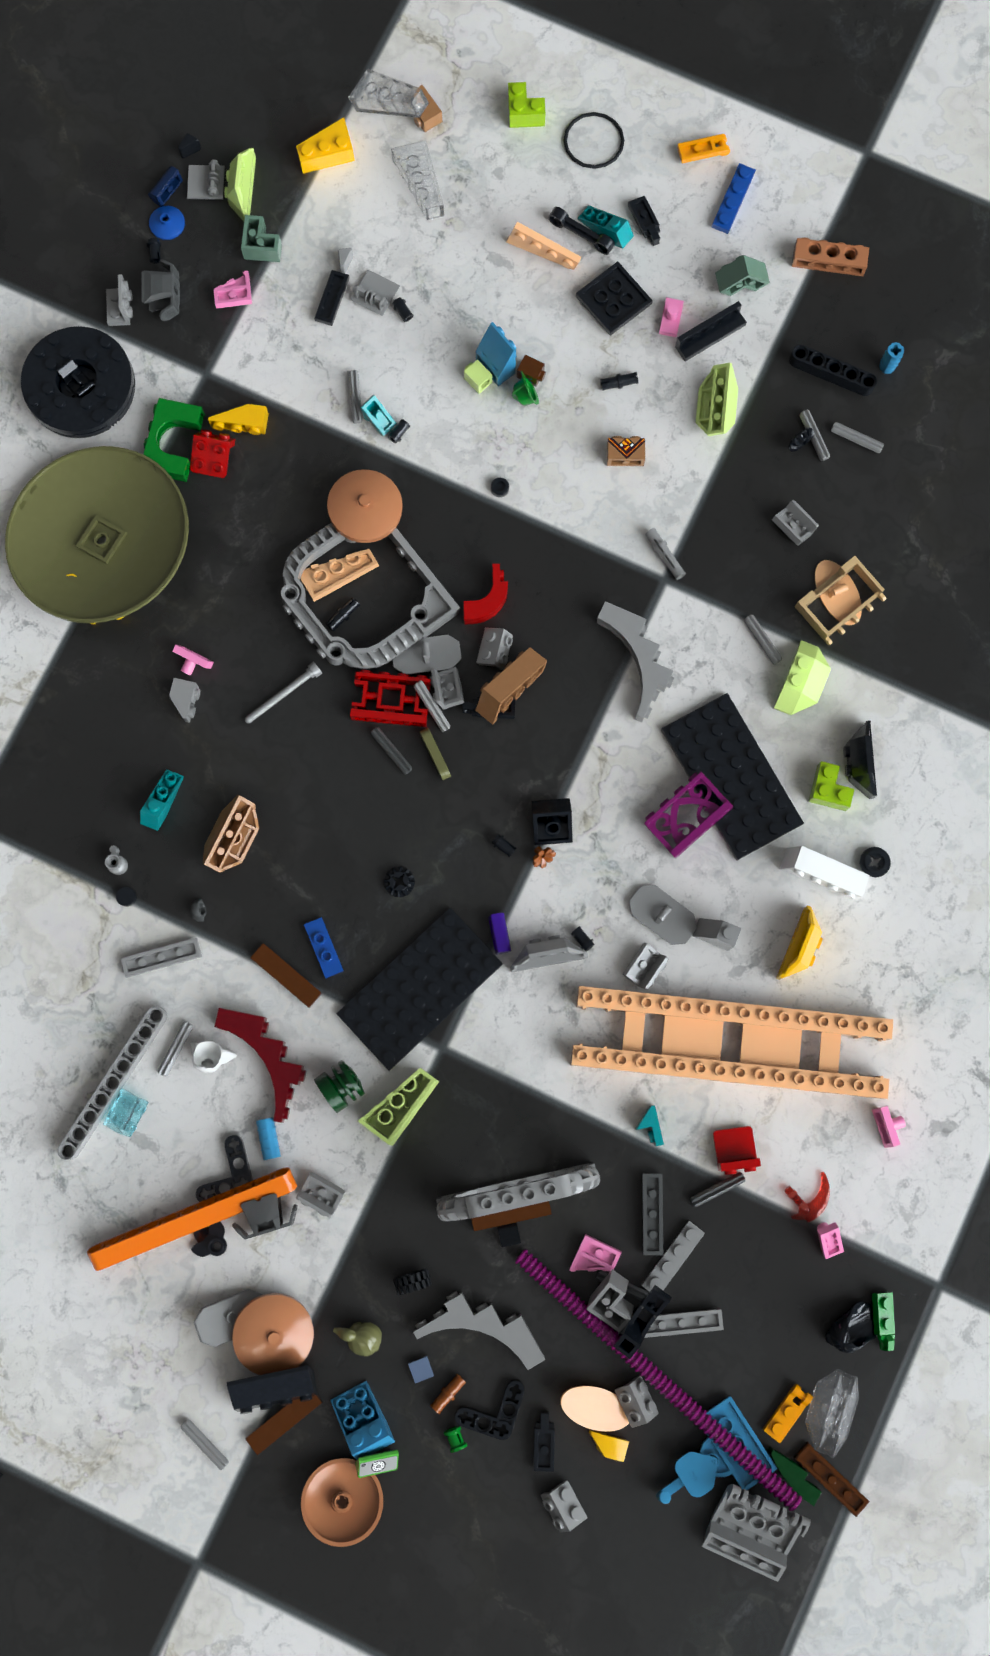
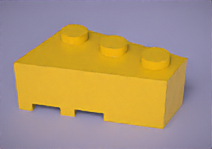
M344 117L296 146L303 174L355 161Z

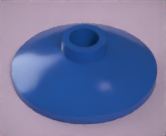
M162 206L151 214L149 227L157 238L171 240L183 232L185 219L179 209L173 206Z

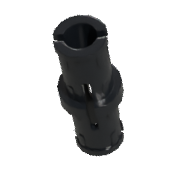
M637 372L624 375L616 374L615 377L600 379L602 391L617 387L621 389L623 386L638 384Z
M352 597L342 608L336 610L337 613L326 622V625L334 632L344 621L350 619L349 616L360 607V604Z

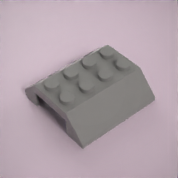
M728 1485L711 1516L702 1547L778 1582L787 1567L788 1553L800 1532L802 1537L805 1536L811 1519L802 1515L799 1516L800 1514L796 1512L790 1513L787 1511V1508L780 1507V1505L758 1495L748 1494V1490L742 1489L737 1485Z

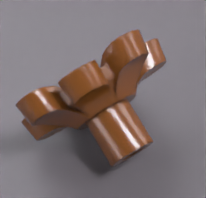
M540 846L536 847L534 851L537 855L533 857L534 867L540 865L541 868H545L546 862L550 863L553 861L552 857L556 856V852L550 847L544 850Z

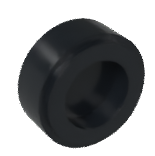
M504 478L494 479L491 483L492 494L496 497L506 496L509 492L508 481Z
M129 887L119 889L116 894L117 902L124 907L132 906L137 899L136 892Z

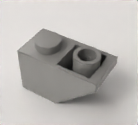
M173 678L169 697L185 722L190 723L191 718H194L196 712L194 707L195 701L200 697L199 686L195 682Z

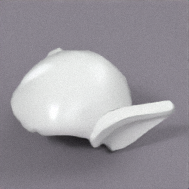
M213 1041L190 1043L193 1066L203 1073L214 1072L221 1064H225L237 1057L236 1053L223 1050L221 1045Z

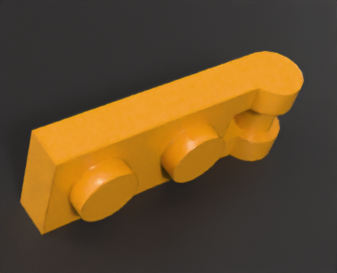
M719 134L679 143L677 149L681 163L718 155H728L730 149L726 145V135Z
M795 1384L762 1430L778 1443H781L806 1406L810 1404L813 1396L803 1392L801 1387ZM796 1396L801 1400L798 1405L793 1402Z

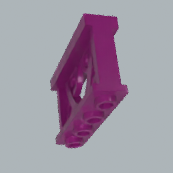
M697 772L688 779L689 783L685 787L681 785L674 791L675 796L670 800L668 798L659 805L661 808L656 813L652 811L645 817L646 822L644 824L675 858L680 856L733 808V805L702 772L699 774ZM703 784L707 787L708 792L705 799L701 798L702 790L698 794L694 792L696 785ZM689 791L690 797L681 798ZM712 792L723 803L722 806L719 807L717 804L708 801ZM680 805H700L697 809V820L700 825L697 828L689 823L677 825V813ZM672 806L670 815L665 813ZM703 807H707L704 811L709 813L706 818L701 816ZM665 818L666 823L662 826H670L671 829L659 831L656 828L657 820ZM687 827L689 828V833L684 835L682 833L683 830L678 832V829ZM672 833L677 846L672 848L662 836Z

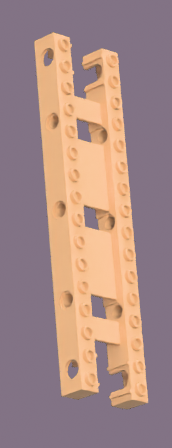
M585 986L578 987L576 1007H582V1010L595 1007L603 1008L606 1012L619 1011L626 1013L622 1050L607 1049V1046L598 1048L582 1046L583 1044L573 1045L572 1066L888 1099L889 1079L883 1078V1076H859L858 1073L851 1075L840 1074L838 1071L841 1035L853 1036V1039L875 1037L878 1041L892 1039L893 1019ZM645 1014L665 1016L661 1054L642 1052ZM724 1022H735L743 1025L739 1063L720 1061ZM803 1030L821 1033L818 1071L799 1069Z

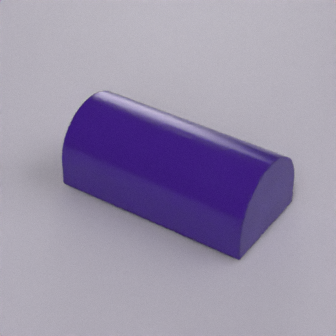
M504 913L491 914L488 920L495 954L511 952Z

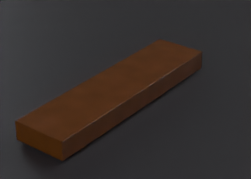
M264 943L251 956L253 961L308 1008L322 994Z
M549 1201L471 1219L474 1231L552 1215Z
M318 1395L312 1396V1400L300 1402V1399L292 1400V1404L284 1406L246 1437V1441L254 1452L259 1455L323 1401Z
M808 1442L794 1456L855 1517L870 1502Z

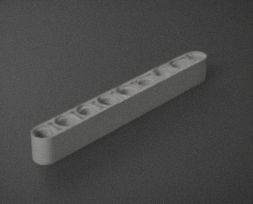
M153 1006L147 1010L59 1145L58 1155L61 1159H75L80 1154L166 1022L167 1012L163 1008ZM159 1010L161 1013V1017L159 1020L155 1021L153 1019V1013ZM145 1027H148L150 1029V1034L148 1037L144 1038L142 1036V1030ZM137 1044L139 1051L134 1055L131 1052V1047ZM124 1060L128 1063L126 1071L120 1069V1064ZM115 1077L117 1080L116 1087L111 1088L109 1085V1081L111 1078ZM101 1094H104L106 1097V1102L103 1105H100L98 1102ZM90 1111H93L95 1114V1119L92 1122L87 1119ZM79 1128L84 1131V1136L81 1139L76 1136ZM68 1145L73 1149L70 1156H67L65 1153V1148Z

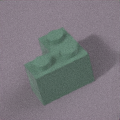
M245 215L241 244L244 259L280 262L282 244L279 234H266L263 216Z
M746 255L738 256L735 261L722 266L720 270L715 272L720 293L732 296L743 288L757 291L770 283L765 263Z

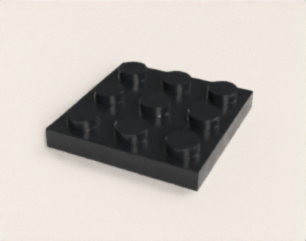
M618 261L576 293L577 299L610 336L648 308L653 302Z

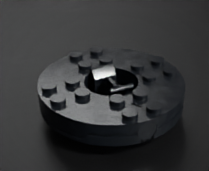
M74 326L52 332L32 348L22 368L21 390L28 408L45 428L65 437L86 438L109 430L111 426L117 424V421L124 417L133 401L135 374L125 351L115 339L94 328Z

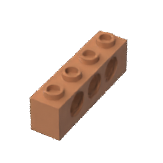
M806 237L797 238L794 246L792 267L864 276L868 264L869 247L847 245L843 242L832 243L826 240H810Z

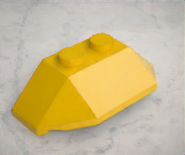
M807 905L802 911L776 979L780 980L805 970L809 966L812 967L815 961L814 951L816 948L819 949L823 938L820 937L822 931L811 906Z

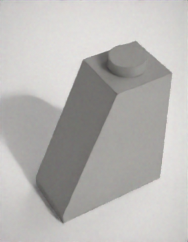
M699 918L697 929L692 936L729 951L735 946L741 928L722 920Z

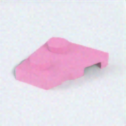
M244 271L243 276L236 280L232 278L224 285L214 288L216 309L252 304L248 271Z
M585 1234L569 1271L614 1270L622 1251Z

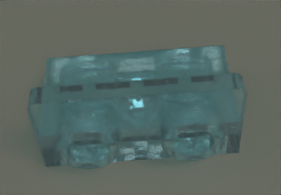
M121 1088L103 1125L121 1135L131 1137L149 1102Z

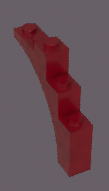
M219 1008L214 1027L229 1031L243 1039L264 1061L270 1073L275 1091L274 1121L284 1123V1120L288 1119L290 1108L287 1107L288 1102L292 1100L294 1095L292 1084L300 1085L305 1080L306 1070H304V1066L282 1061V1057H286L288 1046H285L286 1042L263 1037L264 1034H267L269 1028L267 1018Z

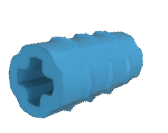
M894 342L885 350L879 365L883 373L891 374L898 366L904 354V347L900 343Z
M274 1117L257 1120V1131L263 1160L281 1157Z

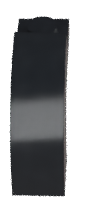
M655 1285L635 1308L631 1320L622 1329L613 1347L630 1359L640 1348L649 1328L671 1301L672 1297Z

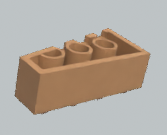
M531 647L525 652L521 651L514 662L510 661L506 665L504 671L496 673L490 683L486 682L480 690L482 693L476 712L493 725L497 721L498 713L500 711L504 713L512 700H517L525 687L528 688L543 673L547 660Z

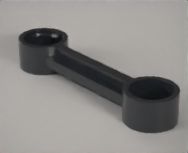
M554 207L548 216L549 221L558 228L565 227L592 243L596 250L604 255H608L615 246V242L611 237L606 234L599 235L570 218L567 212L560 207Z

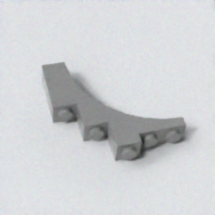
M605 601L597 618V624L616 635L628 648L636 662L641 681V699L635 720L642 722L644 717L648 719L652 708L649 707L651 701L655 702L660 691L664 692L666 687H671L674 677L671 676L673 670L655 663L661 654L658 651L660 645L641 637L644 636L648 626L645 625L647 619Z
M455 1291L446 1297L447 1301L444 1303L447 1310L441 1309L433 1314L434 1318L428 1322L426 1319L420 1321L415 1325L416 1329L413 1331L417 1339L432 1332L445 1329L464 1328L480 1331L493 1336L507 1345L520 1358L527 1370L545 1360L544 1354L521 1314L518 1316L515 1313L505 1319L506 1323L503 1324L492 1303L487 1305L485 1302L475 1308L477 1311L474 1313L463 1292L458 1294Z

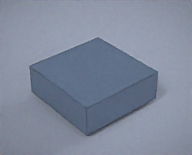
M428 1356L408 1363L415 1384L434 1376Z

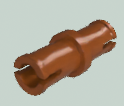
M456 1374L446 1388L443 1387L441 1389V1394L430 1406L440 1414L450 1400L453 1401L455 1399L456 1393L466 1384V1381Z

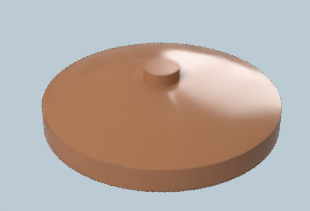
M373 470L352 471L339 478L332 486L327 500L328 516L333 527L345 538L360 543L376 542L390 535L399 524L402 516V497L394 482L384 474Z
M280 1293L264 1294L248 1302L237 1315L232 1330V1342L237 1358L249 1371L258 1375L297 1368L309 1354L314 1338L312 1320L306 1308L295 1298Z
M340 1458L322 1464L309 1476L302 1491L301 1513L306 1527L318 1540L331 1546L346 1547L361 1542L373 1532L381 1518L383 1492L376 1475L358 1478L355 1466L356 1460Z

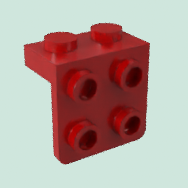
M201 430V432L194 434L190 470L195 473L225 478L227 476L229 452L235 446V439L230 438L229 434H212L210 430Z
M750 1126L713 1132L718 1171H724L725 1175L736 1174L738 1169H744V1172L756 1171V1167L761 1166L760 1158H757L753 1130Z

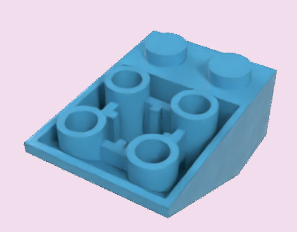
M492 322L476 350V360L478 359L492 374V380L497 386L515 374L516 346L512 340H508L505 337L502 328Z
M367 1381L330 1400L350 1452L355 1459L372 1455L395 1442L389 1425Z

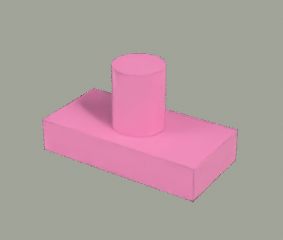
M666 297L659 334L677 337L684 301Z
M175 645L172 651L186 658L181 671L188 675L192 674L196 664L211 669L214 663L181 645Z
M888 1106L872 1109L884 1148L900 1145L896 1130L905 1127L904 1118L902 1116L891 1118Z
M826 1222L819 1224L817 1232L825 1259L843 1253L840 1231L836 1222L829 1225Z

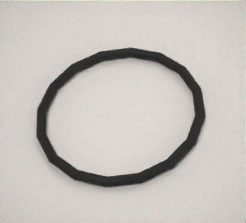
M596 112L582 114L573 119L566 128L563 139L565 150L572 161L582 167L592 169L606 167L616 161L623 151L625 141L622 128L616 120L606 114ZM590 116L603 117L615 125L619 131L621 143L619 151L614 158L603 164L591 165L583 163L573 156L568 148V133L574 123L582 118Z

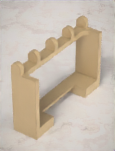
M854 556L841 566L832 577L799 600L795 608L826 644L831 645L833 642L829 636L836 630L839 634L843 635L845 630L841 626L850 619L854 623H858L859 618L856 614L864 608L869 612L874 610L870 603L877 597L882 602L886 600L885 595L882 593L885 589L858 558ZM851 570H854L875 594L828 631L807 606Z

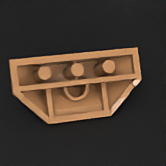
M237 795L221 811L204 846V865L221 873L243 862L259 830L254 803Z

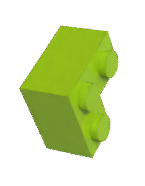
M526 82L508 83L510 128L545 126V98H527Z
M823 761L817 765L809 802L842 811H847L851 807L854 789L836 784L840 766Z

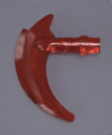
M821 1172V1187L817 1196L807 1204L791 1186L784 1190L788 1197L799 1207L798 1213L792 1215L791 1218L806 1220L808 1223L823 1213L830 1197V1186L825 1172Z

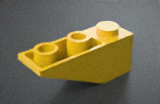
M246 404L208 417V421L215 430L222 431L227 429L235 433L243 431L249 432L252 435H260L266 433L269 413L266 406Z

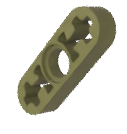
M429 728L419 731L441 779L445 780L451 777Z

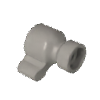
M113 845L109 848L111 855L106 857L105 865L111 873L121 875L127 871L128 863L124 857L119 855V848Z

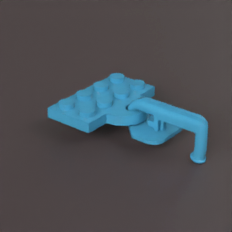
M728 1396L707 1411L706 1414H711V1418L717 1420L716 1423H721V1427L727 1429L726 1432H731V1436L737 1438L736 1441H741V1445L747 1447L746 1450H751V1454L757 1456L756 1459H761V1463L767 1465L766 1468H771V1472L777 1469L731 1396ZM707 1437L702 1442L699 1453L688 1452L676 1461L675 1471L679 1477L656 1493V1498L663 1504H667L671 1500V1495L683 1486L693 1497H702L713 1489L715 1477H727L731 1474L739 1487L745 1490L757 1484L758 1479L755 1480L753 1474L749 1475L748 1470L745 1471L743 1469V1465H738V1461H734L733 1456H728V1452H724L723 1447H718V1443H714L713 1438Z

